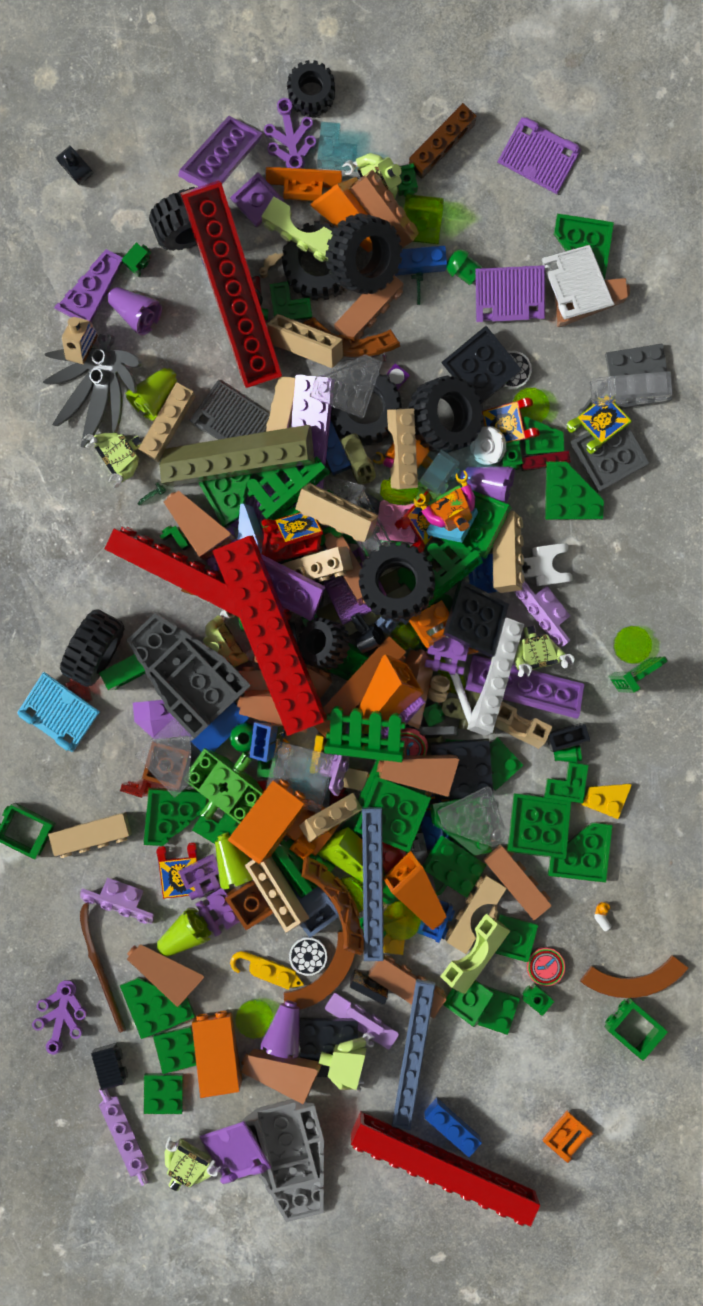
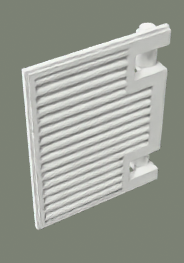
M590 245L542 258V263L545 265V275L550 280L564 320L614 306ZM556 262L559 269L552 270L550 264ZM572 302L575 309L568 311L566 304Z

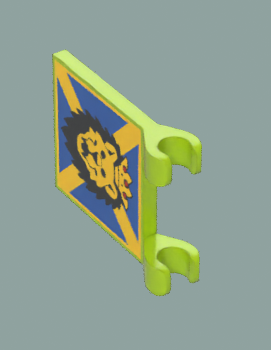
M605 395L578 417L570 420L567 423V430L573 433L582 424L595 438L587 444V451L593 454L601 445L629 425L631 420Z

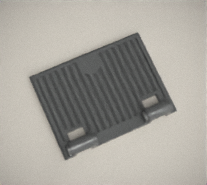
M218 380L189 421L203 432H207L217 440L266 432L270 413ZM202 414L209 418L206 424L199 420Z

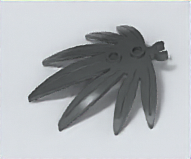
M99 334L100 349L92 348L84 365L79 363L72 364L43 381L47 385L64 383L81 376L89 370L88 374L83 378L52 424L53 426H60L71 418L86 401L93 388L82 439L87 434L94 436L107 408L109 392L111 393L112 432L117 433L123 405L122 390L117 373H119L125 385L136 394L137 386L135 379L129 369L123 364L130 367H140L141 361L132 353L111 350V346L115 341L113 335H108V339L105 341L106 335ZM64 349L44 354L46 357L69 361L65 358ZM82 440L81 447L85 448L90 441Z

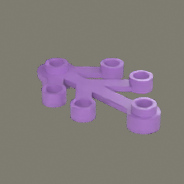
M282 98L277 103V110L283 116L286 136L276 130L272 124H267L264 127V133L266 137H273L287 146L289 154L279 149L278 144L274 142L268 145V153L285 161L286 168L304 169V157L310 149L315 148L316 139L312 135L307 136L305 144L298 153L296 145L305 132L312 129L313 121L310 117H304L300 127L294 134L290 117L292 103L289 99ZM286 106L288 110L283 111L282 108ZM306 121L311 123L309 126L304 125ZM271 128L273 132L267 133V129ZM313 140L314 143L312 145H309L307 141ZM276 147L277 150L272 152L270 151V148ZM298 162L299 165L297 167L292 166V163Z
M70 980L60 982L57 986V992L46 999L43 998L38 1001L37 1009L44 1012L49 1008L50 1004L60 999L57 1008L43 1017L36 1018L32 1023L33 1028L39 1031L46 1023L56 1018L52 1038L46 1044L47 1052L52 1055L59 1053L63 1047L60 1035L64 1020L70 1028V1036L73 1039H78L83 1033L82 1028L76 1024L67 1009L69 1001L75 1010L74 1017L77 1020H82L87 1015V1010L81 1006L75 996L76 986ZM63 988H68L69 993H64ZM40 1002H44L46 1008H42ZM81 1010L83 1011L84 1015L79 1016L77 1012ZM36 1021H40L42 1026L38 1027ZM77 1029L79 1031V1035H75L73 1033V1030ZM50 1045H56V1050H52Z

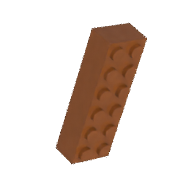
M388 637L323 707L326 717L328 713L331 714L335 706L343 709V715L350 716L355 707L359 708L382 657L386 654L403 662L406 658L404 656L406 651L391 637ZM327 719L323 723L314 726L325 737L326 733L330 732V720Z

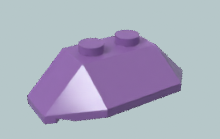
M163 700L133 703L134 722L153 739L191 736L167 711Z

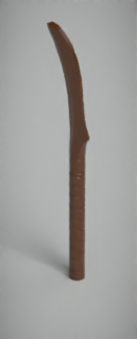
M87 902L81 908L80 923L88 949V957L98 975L117 1029L121 1033L126 1030L92 940L89 927V902Z

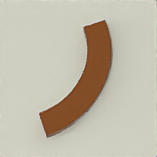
M315 317L302 323L341 338L343 356L347 357L374 356L401 347L400 342L391 329L381 334L368 336L365 339H355V337L338 336L331 333Z
M310 857L304 858L301 877L310 880L320 887L330 898L339 914L343 928V950L358 955L363 954L364 933L359 921V911L350 892L338 877H335L328 871L325 865Z
M338 931L336 951L327 969L313 983L296 990L285 991L284 1003L286 1000L297 1003L296 1006L299 1007V1010L305 1009L326 998L339 986L348 973L355 953L343 950V931Z
M673 955L660 967L644 976L619 978L590 966L580 982L608 996L638 998L667 988L677 981L687 971L688 967Z

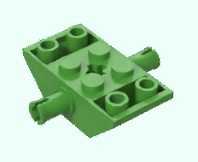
M204 748L183 778L184 781L209 800L200 812L202 817L206 815L204 817L206 820H211V817L219 807L240 824L264 793L258 782L244 772L253 760L250 756L247 757L249 755L247 752H243L234 764L228 758Z

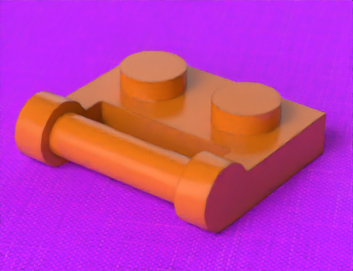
M441 600L422 611L417 617L413 616L410 618L411 625L425 647L430 648L436 641L445 637L443 635L445 628L431 636L427 632L443 622H447L449 611Z
M567 1110L542 1140L563 1160L569 1163L572 1160V1155L594 1133ZM580 1130L581 1134L575 1139V1141L569 1146V1148L566 1151H564L563 1148L565 1147V1145L571 1140V1138L577 1133V1131Z

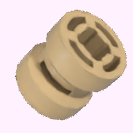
M433 676L427 696L434 702H444L447 697L450 681L444 676Z

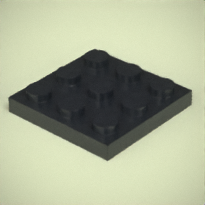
M487 326L483 327L441 362L451 376H457L459 380H466L468 386L472 385L475 389V394H478L480 397V405L522 372V369Z
M461 580L458 582L443 635L484 655L494 657L509 603Z
M489 738L431 743L432 755H456L459 758L449 796L435 793L436 800L494 796Z
M300 1018V1058L319 1062L321 1052L333 1055L335 1045L358 1038V1021L353 1018ZM322 1065L317 1077H328L330 1067Z

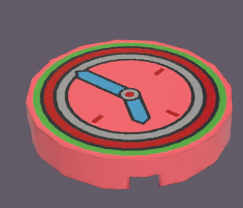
M402 729L401 740L405 741V756L426 755L428 748L427 739L415 729Z
M540 947L531 952L526 966L527 973L532 981L541 986L556 984L561 980L565 972L564 959L558 951L550 947Z

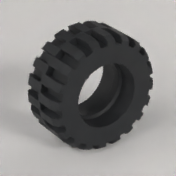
M189 187V189H182L177 193L170 194L167 198H163L159 203H156L150 211L149 221L158 244L165 250L179 251L197 245L181 196V192L194 189L195 187Z
M362 213L346 217V221H340L337 224L338 228L333 229L332 237L327 242L329 247L326 250V257H328L326 265L328 269H331L329 274L338 285L360 294L367 295L368 293H377L378 290L382 291L387 287V283L390 284L394 280L393 276L394 274L397 275L399 271L398 265L402 262L400 253L403 252L402 246L399 245L401 242L400 236L396 234L397 231L394 226L379 217ZM369 237L372 242V256L368 265L361 271H358L355 260L356 252L361 242Z
M314 221V225L309 226V223L303 224V229L300 231L312 233L323 227L330 231H333L334 228L331 227L329 222L325 221V224L321 225L320 221ZM287 241L282 250L283 270L289 285H292L296 293L300 292L302 297L308 298L310 296L312 300L318 301L320 297H323L324 300H329V296L333 295L336 297L339 295L340 290L344 291L346 289L338 285L330 274L312 276L306 273L301 266V257L305 251L301 250L294 241Z
M363 368V371H358V369L352 370L351 374L346 373L342 376L341 380H337L333 389L330 416L336 432L343 437L356 433L361 443L366 445H372L373 442L379 443L383 441V438H388L391 432L388 430L387 410L402 409L400 392L397 391L396 384L390 381V377L386 374L384 376L381 375L380 371L376 369L373 372L369 371V368ZM358 391H371L381 398L383 411L377 421L370 424H360L353 421L348 415L347 402Z
M442 376L425 382L413 393L411 397L413 401L409 402L408 409L414 408L415 438L421 441L420 444L423 447H428L429 451L447 453L471 445L477 439V433L481 432V422L484 420V415H482L483 405H480L479 395L475 394V389L472 385H467L468 382L466 380H459L457 376ZM440 398L445 400L453 411L454 424L451 431L447 430L439 420L437 408Z
M392 542L389 547L381 545L377 552L373 550L369 554L370 558L365 559L362 563L363 569H360L359 587L367 607H370L375 615L379 614L385 620H388V618L393 619V622H399V619L411 620V616L415 615L417 617L420 615V611L422 609L426 610L429 606V601L433 599L435 590L433 566L427 560V556L423 552L420 553L417 547L412 546L410 548L407 543L402 542L401 545H396V542ZM402 566L414 573L416 577L414 590L403 598L395 599L385 596L379 588L380 576L391 567Z
M99 609L92 610L76 629L65 650L62 662L60 663L62 674L85 687L93 686L101 677L99 673L107 668L121 642L125 630L122 621Z

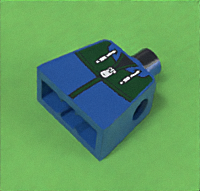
M266 721L254 722L250 758L268 762L281 752L283 739L286 735L284 726Z

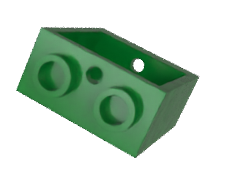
M135 654L99 673L107 690H116L146 674L144 667L138 661Z
M17 803L7 806L2 814L4 819L0 823V843L34 860L39 858L49 839L48 834L53 831L56 823ZM16 811L43 824L32 848L5 835Z
M631 998L624 999L619 1004L617 1012L614 1015L611 1014L606 1019L604 1026L609 1033L642 1061L647 1058L668 1033L659 1022ZM633 1008L654 1026L637 1047H634L615 1030Z

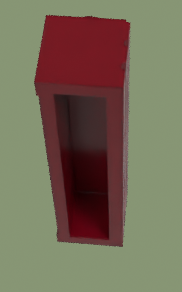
M569 451L522 458V471L546 468V461H566L570 464Z

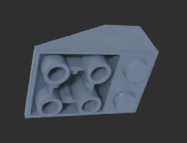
M286 880L310 918L300 925L309 938L339 917L334 904L320 887L317 886L303 898H300L289 881Z

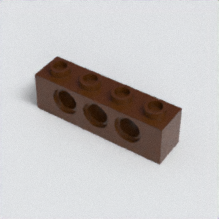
M464 103L409 157V164L414 163L415 173L421 179L475 126L477 116Z

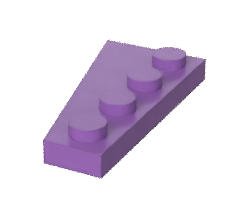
M105 249L90 266L88 272L80 277L78 283L65 294L63 300L57 303L54 309L70 318L78 317L92 322L123 263L121 260L123 257Z

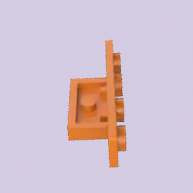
M266 167V181L271 185H284V199L315 201L322 196L323 187L332 188L342 182V171Z

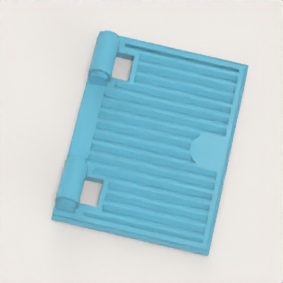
M45 672L42 673L17 712L19 717L25 722L33 724L53 738L56 744L71 752L75 751L100 713L99 710ZM29 707L36 711L33 717L26 713ZM66 734L74 738L71 743L63 739Z

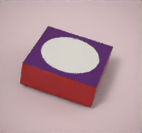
M396 363L386 374L390 377V381L396 384L397 391L410 377Z

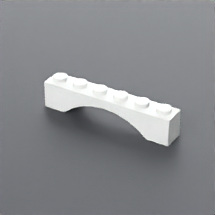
M505 618L496 654L492 657L484 687L472 711L468 730L484 736L493 733L523 631V623Z

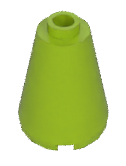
M162 368L137 384L136 394L129 389L125 393L127 395L126 399L137 412L141 410L145 413L143 417L154 421L177 382V375L170 368Z
M228 832L217 836L218 840L215 841L221 889H229V884L236 887L253 880L245 867L250 860L244 852L228 841L231 836Z
M192 907L187 908L157 941V950L161 955L169 957L204 944L211 939L209 938L211 931L207 928L208 924L203 916L199 917L196 914L198 910Z

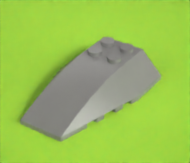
M291 1099L259 1107L240 1122H246L271 1165L270 1169L258 1174V1176L264 1182L268 1193L273 1197L274 1203L284 1220L289 1222L324 1213V1137L315 1104L307 1101L301 1104ZM259 1158L255 1159L258 1165H260L261 1162Z

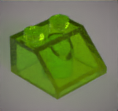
M406 194L404 207L406 216L416 225L419 232L413 242L439 244L444 198Z

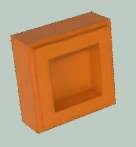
M300 835L291 845L290 850L304 860V858L309 857L316 846Z

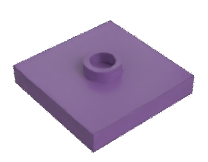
M259 172L230 197L231 201L256 228L262 223L261 216L273 197L284 202V199Z

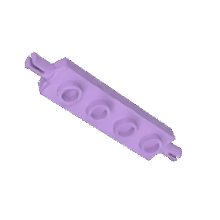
M99 1089L103 1101L99 1104L100 1110L130 1177L137 1176L141 1186H143L144 1182L145 1184L149 1182L144 1173L148 1168V1164L117 1096H110L107 1089L104 1091Z

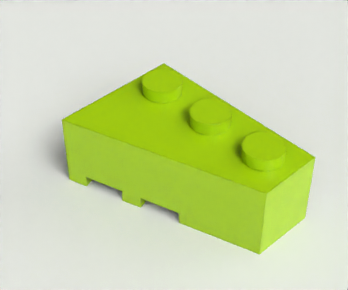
M349 827L333 833L317 854L363 882V840Z

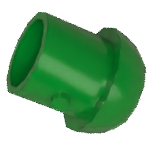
M458 249L447 261L446 269L451 277L456 275L470 286L476 279L475 269H481L483 266L468 256L470 252Z
M242 723L232 729L230 741L237 751L250 752L253 725ZM244 732L249 735L250 739L247 744H241L238 741L240 733Z

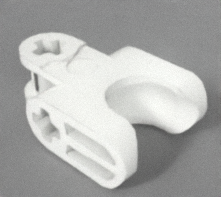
M563 543L532 548L533 557L524 558V567H528L525 573L522 570L524 579L536 577L537 586L573 581L571 573H559L552 566V560L556 555L563 554L569 550L568 544Z

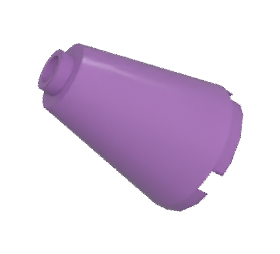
M120 287L112 289L108 294V303L137 334L141 336L148 334L152 330L150 328L152 324L158 323L162 313V306L157 300Z
M467 467L464 470L468 476L467 483L470 484L473 491L507 504L511 494L509 491L513 486L515 469L513 467ZM463 470L460 475L461 480L465 478Z
M286 1000L285 1003L280 1004L261 1042L260 1048L263 1050L265 1047L267 1049L266 1053L282 1058H288V1055H293V1058L298 1057L299 1007L296 1006V1002Z

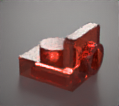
M70 679V682L65 683L69 690L86 702L93 701L89 686L85 687Z
M144 779L142 786L139 787V783L128 780V783L125 782L121 785L120 791L143 798L145 794H148V787L151 788L152 784L149 783V780Z

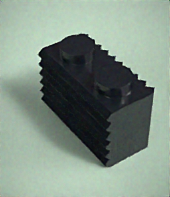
M579 722V724L564 727V729L550 731L547 742L550 751L556 752L590 742V737L586 724Z
M116 1043L95 1048L91 1056L100 1090L124 1085L126 1078H128V1071L126 1066H122L121 1059H123V1053L121 1048H118Z

